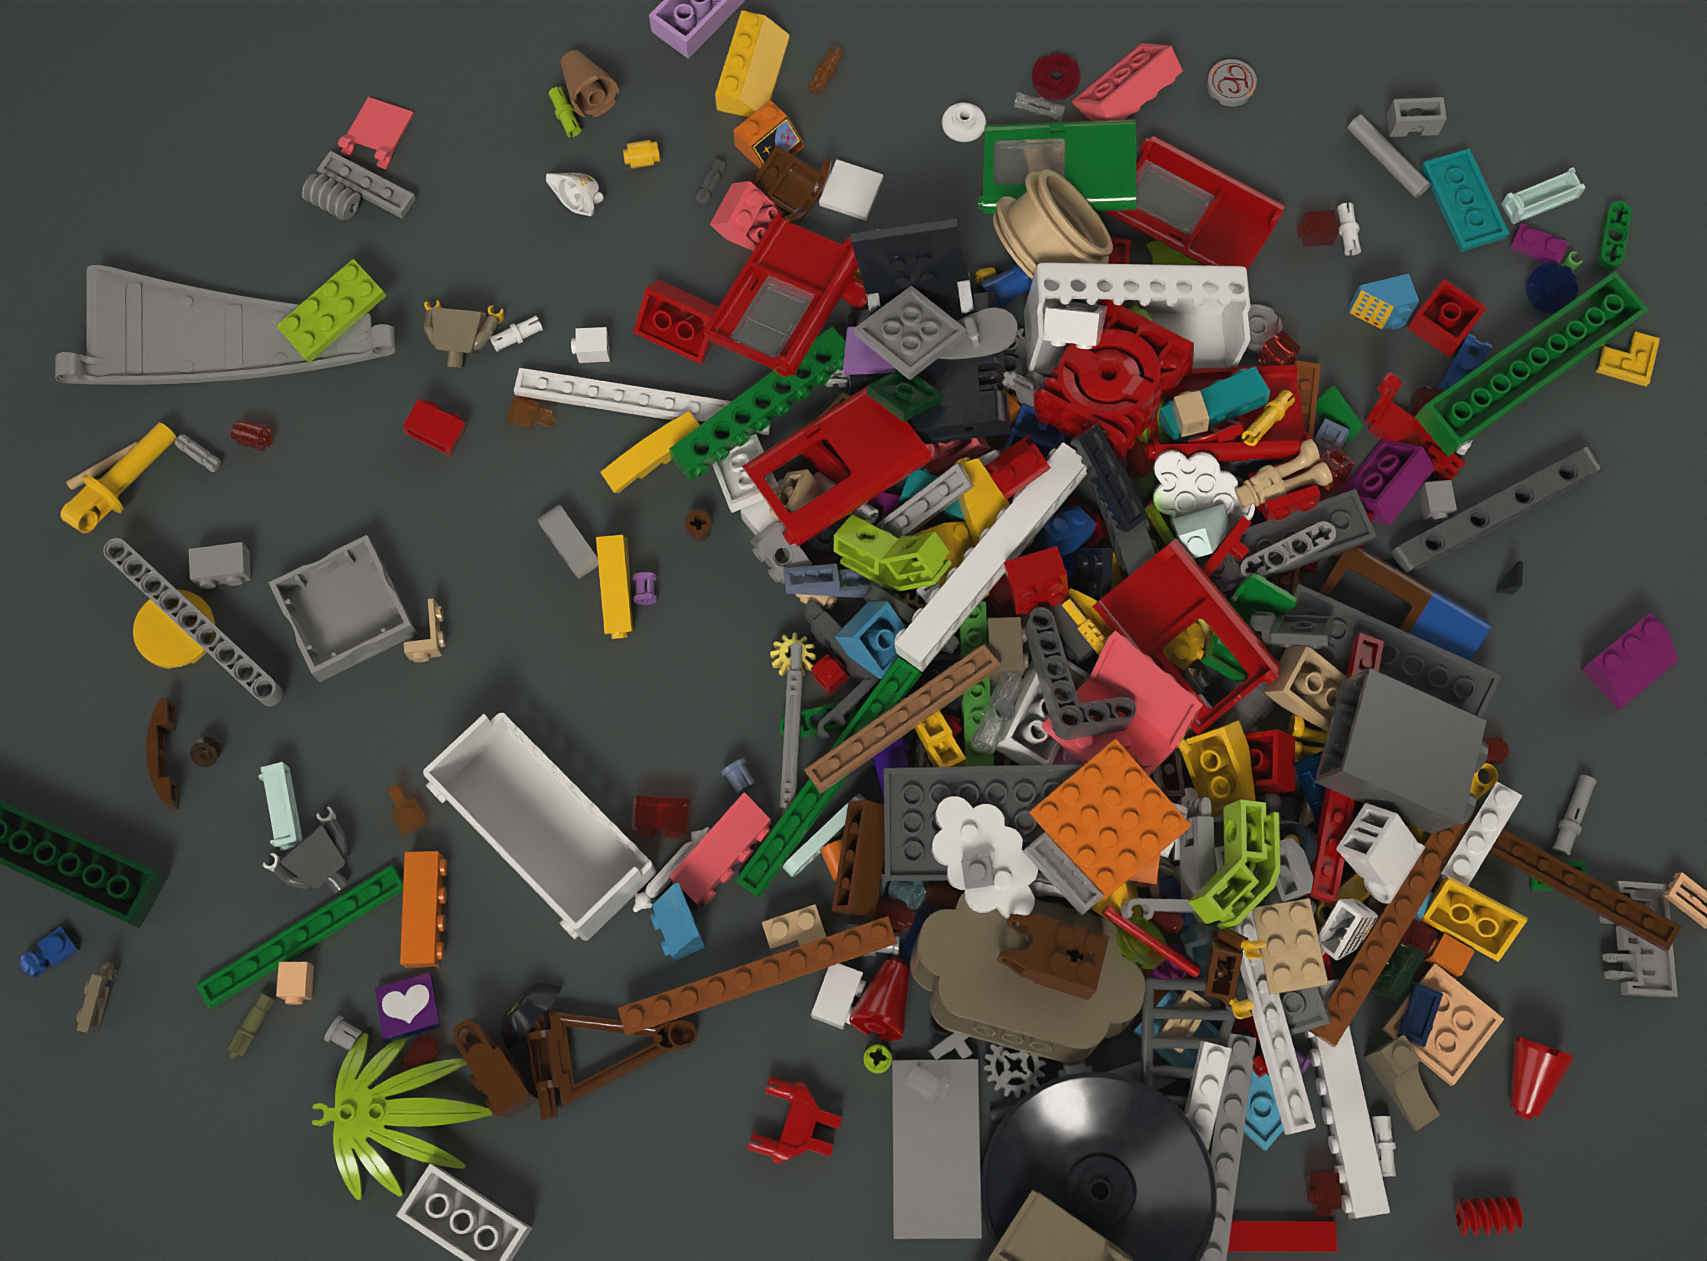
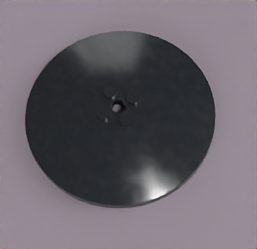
M1083 1072L1063 1076L1037 1087L1019 1100L1000 1122L989 1143L982 1168L981 1204L986 1227L995 1248L1032 1190L1041 1193L1122 1249L1133 1261H1200L1214 1229L1217 1212V1185L1213 1164L1201 1135L1192 1121L1171 1099L1157 1089L1131 1077L1115 1073ZM1097 1182L1105 1183L1109 1189L1108 1196L1104 1199L1097 1198L1093 1193V1186Z

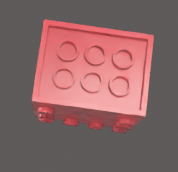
M1114 631L1108 637L1089 679L1076 690L1079 703L1115 697L1130 698L1134 701L1137 708L1130 726L1120 732L1063 740L1055 735L1050 718L1043 723L1041 728L1082 764L1089 762L1114 739H1117L1145 773L1150 776L1178 748L1203 704L1198 701V698L1193 693L1181 687L1172 675L1165 673L1155 665L1151 657L1142 654L1135 648L1127 637L1121 636L1117 631ZM1116 711L1120 716L1126 717L1124 713ZM1090 716L1093 720L1100 721L1096 716ZM1063 720L1064 723L1073 725L1070 721Z

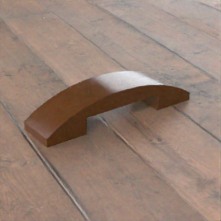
M165 697L159 700L149 723L146 740V758L151 782L159 798L165 805L173 810L179 809L178 783L166 775L165 732L176 730L175 704Z

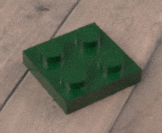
M898 370L867 385L866 391L867 395L903 422L941 403L943 395L918 375L909 380Z

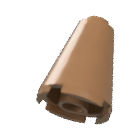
M573 50L567 52L561 59V68L574 110L581 117H585V115L598 117L606 113L616 102L614 99L616 92L619 94L617 83L580 51Z

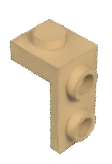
M434 598L428 599L431 639L404 642V653L409 660L414 662H426L429 658L442 656L441 647L446 645L444 632L440 631V622L444 620L442 606L437 605Z

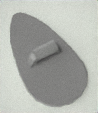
M1000 308L983 309L957 321L967 329V337L939 358L965 359L999 353L1009 348L1015 341L1018 334L1017 321L1010 312Z

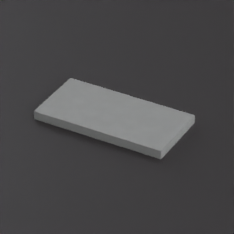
M892 1060L894 1239H982L979 1060Z

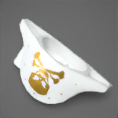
M583 173L546 174V182L561 202L575 213L592 216L594 205L603 201V195L598 192L599 186L597 181L589 175Z

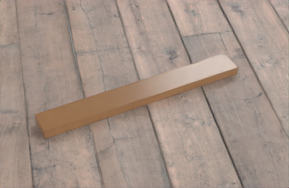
M983 643L804 769L806 775L818 791L823 793L1001 667V663Z

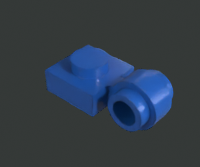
M59 927L37 943L42 952L36 953L35 950H30L19 958L21 962L20 967L27 976L30 975L31 978H36L47 970L45 965L48 964V961L53 967H57L78 952L79 948L65 928Z

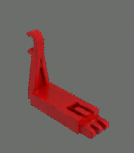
M1388 372L1382 379L1383 382L1377 388L1382 395L1365 420V423L1370 426L1368 431L1380 440L1385 439L1422 446L1435 467L1430 476L1432 477L1434 474L1442 481L1451 480L1452 482V476H1456L1459 473V469L1464 467L1465 462L1455 454L1448 457L1416 418L1393 403L1397 392L1402 386V382L1396 375Z

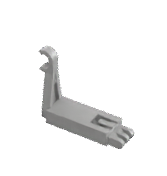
M1209 798L1189 800L1186 804V820L1192 826L1179 837L1181 899H1128L1123 902L1121 907V914L1124 919L1130 918L1133 915V905L1142 906V916L1145 919H1152L1154 911L1196 913L1188 901L1215 875L1214 820L1211 817V801Z

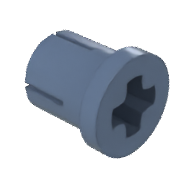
M744 758L735 761L721 771L723 777L726 776L737 794L747 790L756 783L745 766L747 762Z

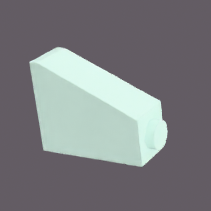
M1224 504L1172 519L1178 541L1193 559L1213 553L1231 531Z

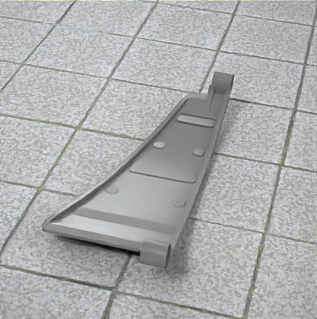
M91 265L87 267L86 356L71 352L56 354L55 379L58 382L68 384L149 385L228 381L306 372L391 355L395 353L394 326L386 324L372 327L371 316L367 313L312 362L308 363L276 327L299 304L217 292L152 278L113 267Z

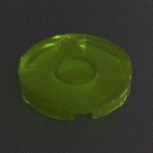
M1132 915L1128 918L1167 945L1163 934L1148 919L1138 915ZM1117 925L1118 934H1116V941L1121 952L1129 961L1134 964L1136 962L1142 964L1141 968L1155 969L1166 960L1165 957Z

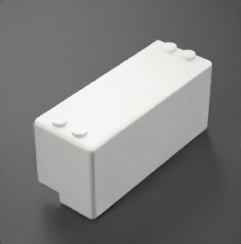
M1039 263L1036 267L1024 308L1027 373L1037 372L1042 375L1051 376V371L1054 367H1059L1063 353L1071 344L1066 343V346L1050 345V341L1043 340L1046 307L1055 300H1059L1064 305L1069 304L1074 299L1085 301L1090 305H1098L1101 299H1110L1115 305H1121L1127 309L1139 305L1140 308L1149 312L1156 324L1194 343L1193 368L1237 367L1250 342L1248 321L1250 297L1247 270L1243 266Z
M498 713L491 721L483 714L423 771L424 776L429 780L425 786L441 803L447 800L563 919L559 924L574 940L578 936L584 941L589 940L656 874L651 860L504 713Z

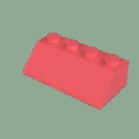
M1141 43L1074 98L1072 102L1090 121L1125 120L1128 116L1137 113L1140 110V106L1146 101L1155 98L1158 95V91L1163 87L1173 83L1176 79L1175 77L1183 72L1172 46Z
M743 793L671 873L669 878L672 884L679 883L684 896L696 907L699 908L702 903L707 905L716 895L714 891L721 882L723 884L727 883L734 875L735 871L732 869L739 861L744 863L753 853L751 848L757 841L763 842L770 834L771 820L746 793Z

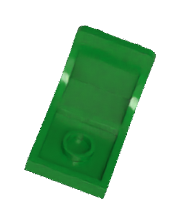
M1255 573L1250 574L1226 596L1227 601L1249 627L1250 619L1254 612H1272L1278 617L1279 614H1286L1297 603V598L1288 591L1279 588L1265 577ZM1212 631L1201 662L1236 683L1242 684L1248 678L1247 672Z

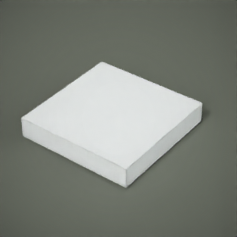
M836 160L819 200V206L866 221L882 184L883 174Z

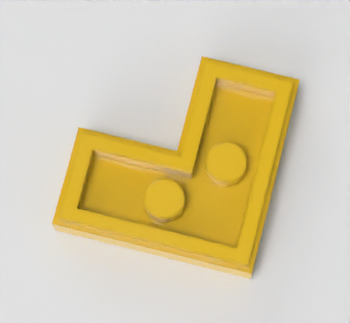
M1634 331L1631 336L1628 352L1604 346L1600 352L1596 372L1647 387L1650 383L1660 338Z

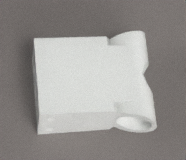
M1365 803L1336 850L1356 873L1364 878L1363 882L1367 891L1378 901L1389 904L1424 851L1425 846L1416 842L1415 837L1397 813Z

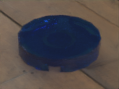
M1549 262L1533 270L1527 279L1525 291L1528 300L1535 308L1545 313L1554 314L1576 299L1579 292V282L1571 268L1556 262Z

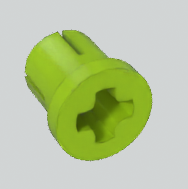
M875 1044L865 1051L864 1064L870 1072L879 1074L889 1069L892 1055L887 1047ZM877 1051H881L882 1057L886 1058V1060L880 1061L879 1065L875 1066L874 1059L870 1058V1055H875Z

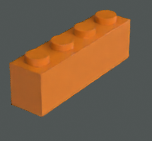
M439 851L405 852L400 964L405 968L440 967V959H444L445 947L444 943L441 942V931H445L446 919L445 915L442 914V904L446 903L447 892L446 887H443V876L447 875L448 864L447 859H444V856Z

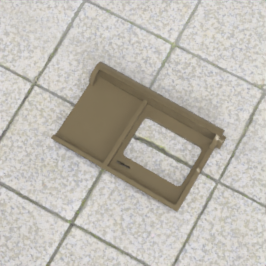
M1032 1190L987 1261H1133V1259L1122 1249L1041 1193Z

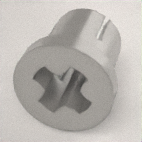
M338 1015L329 1027L324 1040L328 1043L332 1041L350 1051L363 1032L345 1022V1018Z

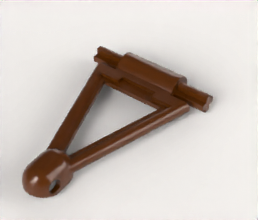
M549 1010L551 1029L546 1030L545 1016L543 1014L529 1030V1033L525 1034L532 1091L538 1093L541 1120L558 1117L554 1089H560L562 1107L667 1052L691 1047L697 1039L696 1028L688 1021L677 1020L630 1034L653 1037L655 1043L574 1085L566 1027L625 1034L622 1021L616 1018Z

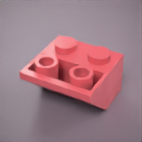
M751 181L732 183L710 225L726 240L754 251L777 213L782 215L783 211Z

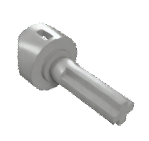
M1005 372L1003 374L1005 379L1002 383L1016 390L1017 398L1022 404L1034 408L1033 395L1037 389H1043L1042 383L1047 377L1037 372H1030L1024 376L1014 372Z

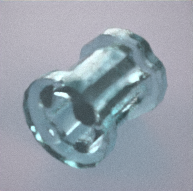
M892 881L889 886L888 895L894 900L900 899L904 901L908 908L914 910L923 903L926 889L921 885H913L908 881Z

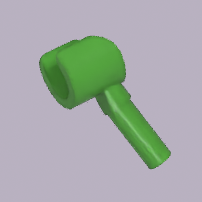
M1571 252L1563 260L1562 264L1548 271L1545 275L1549 279L1565 270L1573 272L1583 260L1574 262L1572 258L1577 252Z

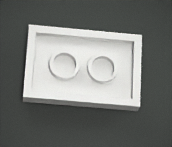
M756 434L750 436L749 441L745 445L737 446L731 450L725 460L713 464L732 513L764 500L742 469L744 464L764 452ZM773 472L765 477V480L774 493L778 494L781 491Z

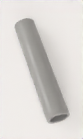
M1363 115L1357 116L1348 125L1347 130L1415 198L1420 197L1430 187L1431 183Z

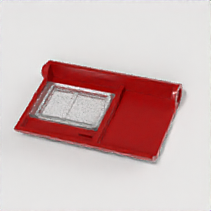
M1154 135L1151 139L1146 138L1140 148V152L1143 154L1136 164V210L1105 211V213L1203 266H1243L1248 271L1286 209V205Z

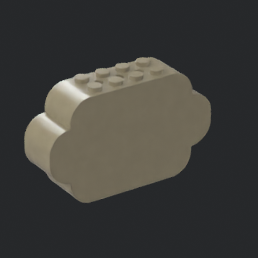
M965 892L959 898L954 910L944 909L936 911L925 920L913 946L910 970L915 981L924 989L931 991L930 1010L932 1016L941 1027L948 1031L1063 1063H1077L1086 1059L1103 1038H1112L1120 1034L1142 1007L1145 979L1140 968L1133 961L1122 956L1124 944L1121 933L1112 922L1093 915L1089 910L1084 915H1081L1077 910L1066 908L1063 903L1055 901L1048 903L1038 900V897L1034 896L1035 905L1029 915L1040 914L1109 936L1097 990L1090 1000L1035 984L1033 980L1020 977L1009 967L998 962L997 957L1001 950L1021 951L1027 949L1026 939L1006 924L1008 919L1001 915L997 908L988 913L973 911L966 903Z

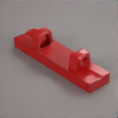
M1244 516L1235 524L1201 568L1208 577L1213 574L1228 553L1239 561L1248 553L1249 549L1239 541L1252 523Z

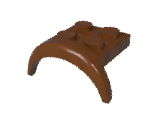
M776 145L752 183L777 207L788 213L789 215L785 216L784 219L794 224L801 221L809 213L822 194L830 175L831 160L825 158L821 170L818 172Z

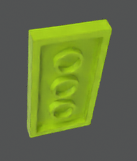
M352 259L278 323L276 327L301 356L310 363L387 295L363 268Z

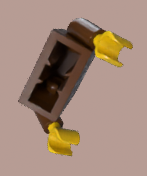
M1228 928L1211 931L1205 960V996L1218 997L1228 1007L1232 1006L1233 1014L1237 1019L1252 1016L1249 1010L1254 1009V1004L1250 999L1238 1001V996L1235 994L1243 950L1248 959L1264 958L1265 956L1260 953L1259 948L1266 947V943L1263 940L1249 941L1246 936Z

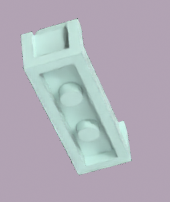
M1574 167L1570 168L1567 173L1518 193L1512 194L1511 192L1507 194L1501 205L1513 225L1579 198L1586 187L1580 183L1575 174Z
M283 762L261 767L262 774L258 776L260 780L264 781L274 836V840H271L270 844L280 847L281 851H286L295 847L303 839L290 768Z

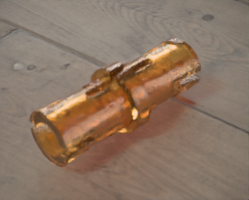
M831 46L823 62L819 63L816 67L817 73L808 86V89L813 94L818 89L817 95H822L829 80L834 78L836 74L835 69L844 56L839 48H836V51L833 52L835 46Z

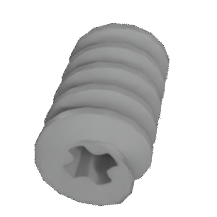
M316 174L310 175L302 189L304 200L319 206L331 215H336L338 219L346 221L353 217L361 200L359 193H353L350 188L344 189V185L336 184L333 179L328 180L324 174L318 177Z

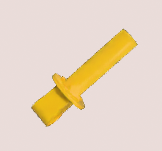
M159 422L101 479L97 481L89 475H84L82 481L85 487L71 501L64 505L61 510V519L78 531L88 533L111 510L121 513L124 508L118 500V496L177 439L175 434L166 425Z

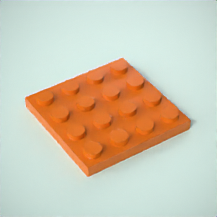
M1114 739L1029 812L1050 838L1104 894L1103 900L1107 899L1192 826L1117 739Z

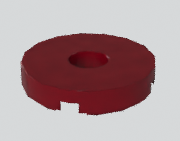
M1052 53L1051 56L1041 57L1034 64L1031 76L1032 85L1037 93L1046 99L1064 100L1072 96L1078 89L1081 72L1076 61L1068 55ZM1059 73L1063 78L1054 80L1050 77V74Z

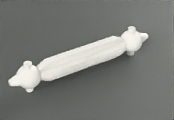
M708 827L703 830L693 831L691 833L692 841L680 848L647 885L645 892L635 895V905L633 908L635 913L641 909L652 907V898L658 896L671 882L669 878L671 873L710 831Z

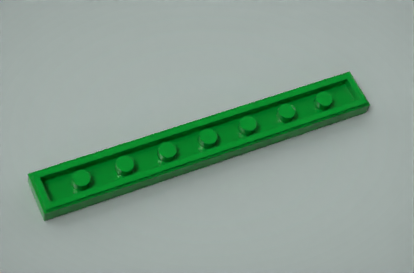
M393 864L198 983L196 987L208 1009L213 1010L278 969L279 962L294 960L402 893L404 881Z

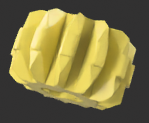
M795 632L790 640L786 635H782L783 643L775 641L774 647L776 650L770 652L771 658L775 659L772 662L773 668H780L779 675H785L790 670L789 653H791V644H802L801 671H803L804 677V669L811 671L813 667L811 662L816 660V654L811 653L815 649L814 644H807L808 638L806 636L798 640L797 633Z

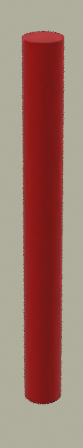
M1107 905L1103 909L1102 915L1194 978L1199 975L1201 968L1130 919H1124L1122 914L1111 906Z

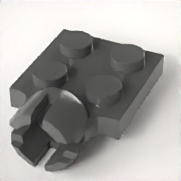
M1254 612L1250 619V627L1253 628V632L1264 645L1279 644L1281 647L1307 645L1308 648L1318 649L1328 646L1335 627V616L1279 614L1276 617L1275 613Z

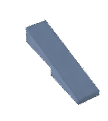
M837 564L783 568L786 594L864 598L870 588L876 586L893 595L892 589L885 588L852 569L838 570Z

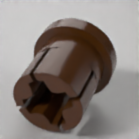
M702 510L690 512L685 518V527L692 539L701 541V537L703 541L709 537L712 522L708 513ZM698 520H699V524L702 525V526H701L702 529H700V530H696V528H697L696 525H698Z

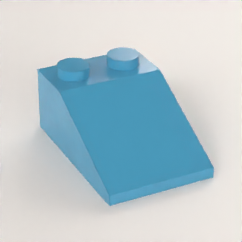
M679 883L673 884L652 904L654 913L650 914V918L655 930L661 929L665 938L660 940L665 956L671 955L673 960L676 961L705 949V946Z

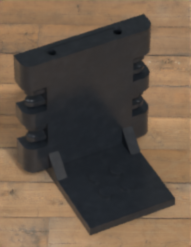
M957 218L851 234V244L866 291L869 309L851 312L847 318L848 327L858 326L910 286H913L955 321H959L983 309H1002L1000 297L992 292L974 294ZM1004 351L965 359L938 358L917 374L943 394L941 403L907 420L925 445L1011 434L1008 396L1002 391V387L995 384L1007 372ZM891 373L849 375L851 395Z

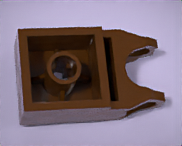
M1010 914L1006 924L1026 939L1028 946L1027 949L1021 951L1001 950L997 961L1009 967L1020 977L1033 980L1035 984L1090 1000L1097 990L1109 936L1040 914Z
M465 1020L454 1027V1042L473 1073L469 1077L477 1090H481L488 1096L485 1103L493 1115L497 1114L498 1117L502 1116L511 1119L538 1100L509 1053L501 1047H497L484 1028L469 1020ZM468 1027L467 1029H465L464 1031L461 1032V1040H460V1037H459L460 1031H461L463 1028ZM472 1031H475V1040L468 1044V1034Z

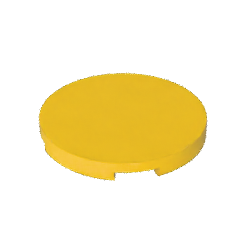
M178 590L215 625L213 611L201 597L189 591ZM151 599L139 610L133 625V638L138 651L152 664L171 669L190 663L193 664L207 653ZM179 600L174 601L170 609L177 607ZM198 617L191 619L188 626H193L197 622ZM216 634L211 635L206 643H212Z

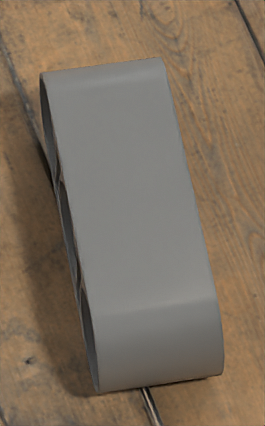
M560 505L537 518L546 535L578 579L599 567L597 556Z

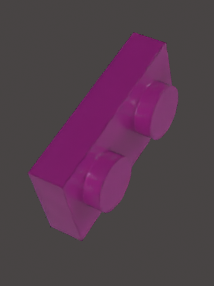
M1521 223L1510 249L1551 266L1558 267L1569 242Z

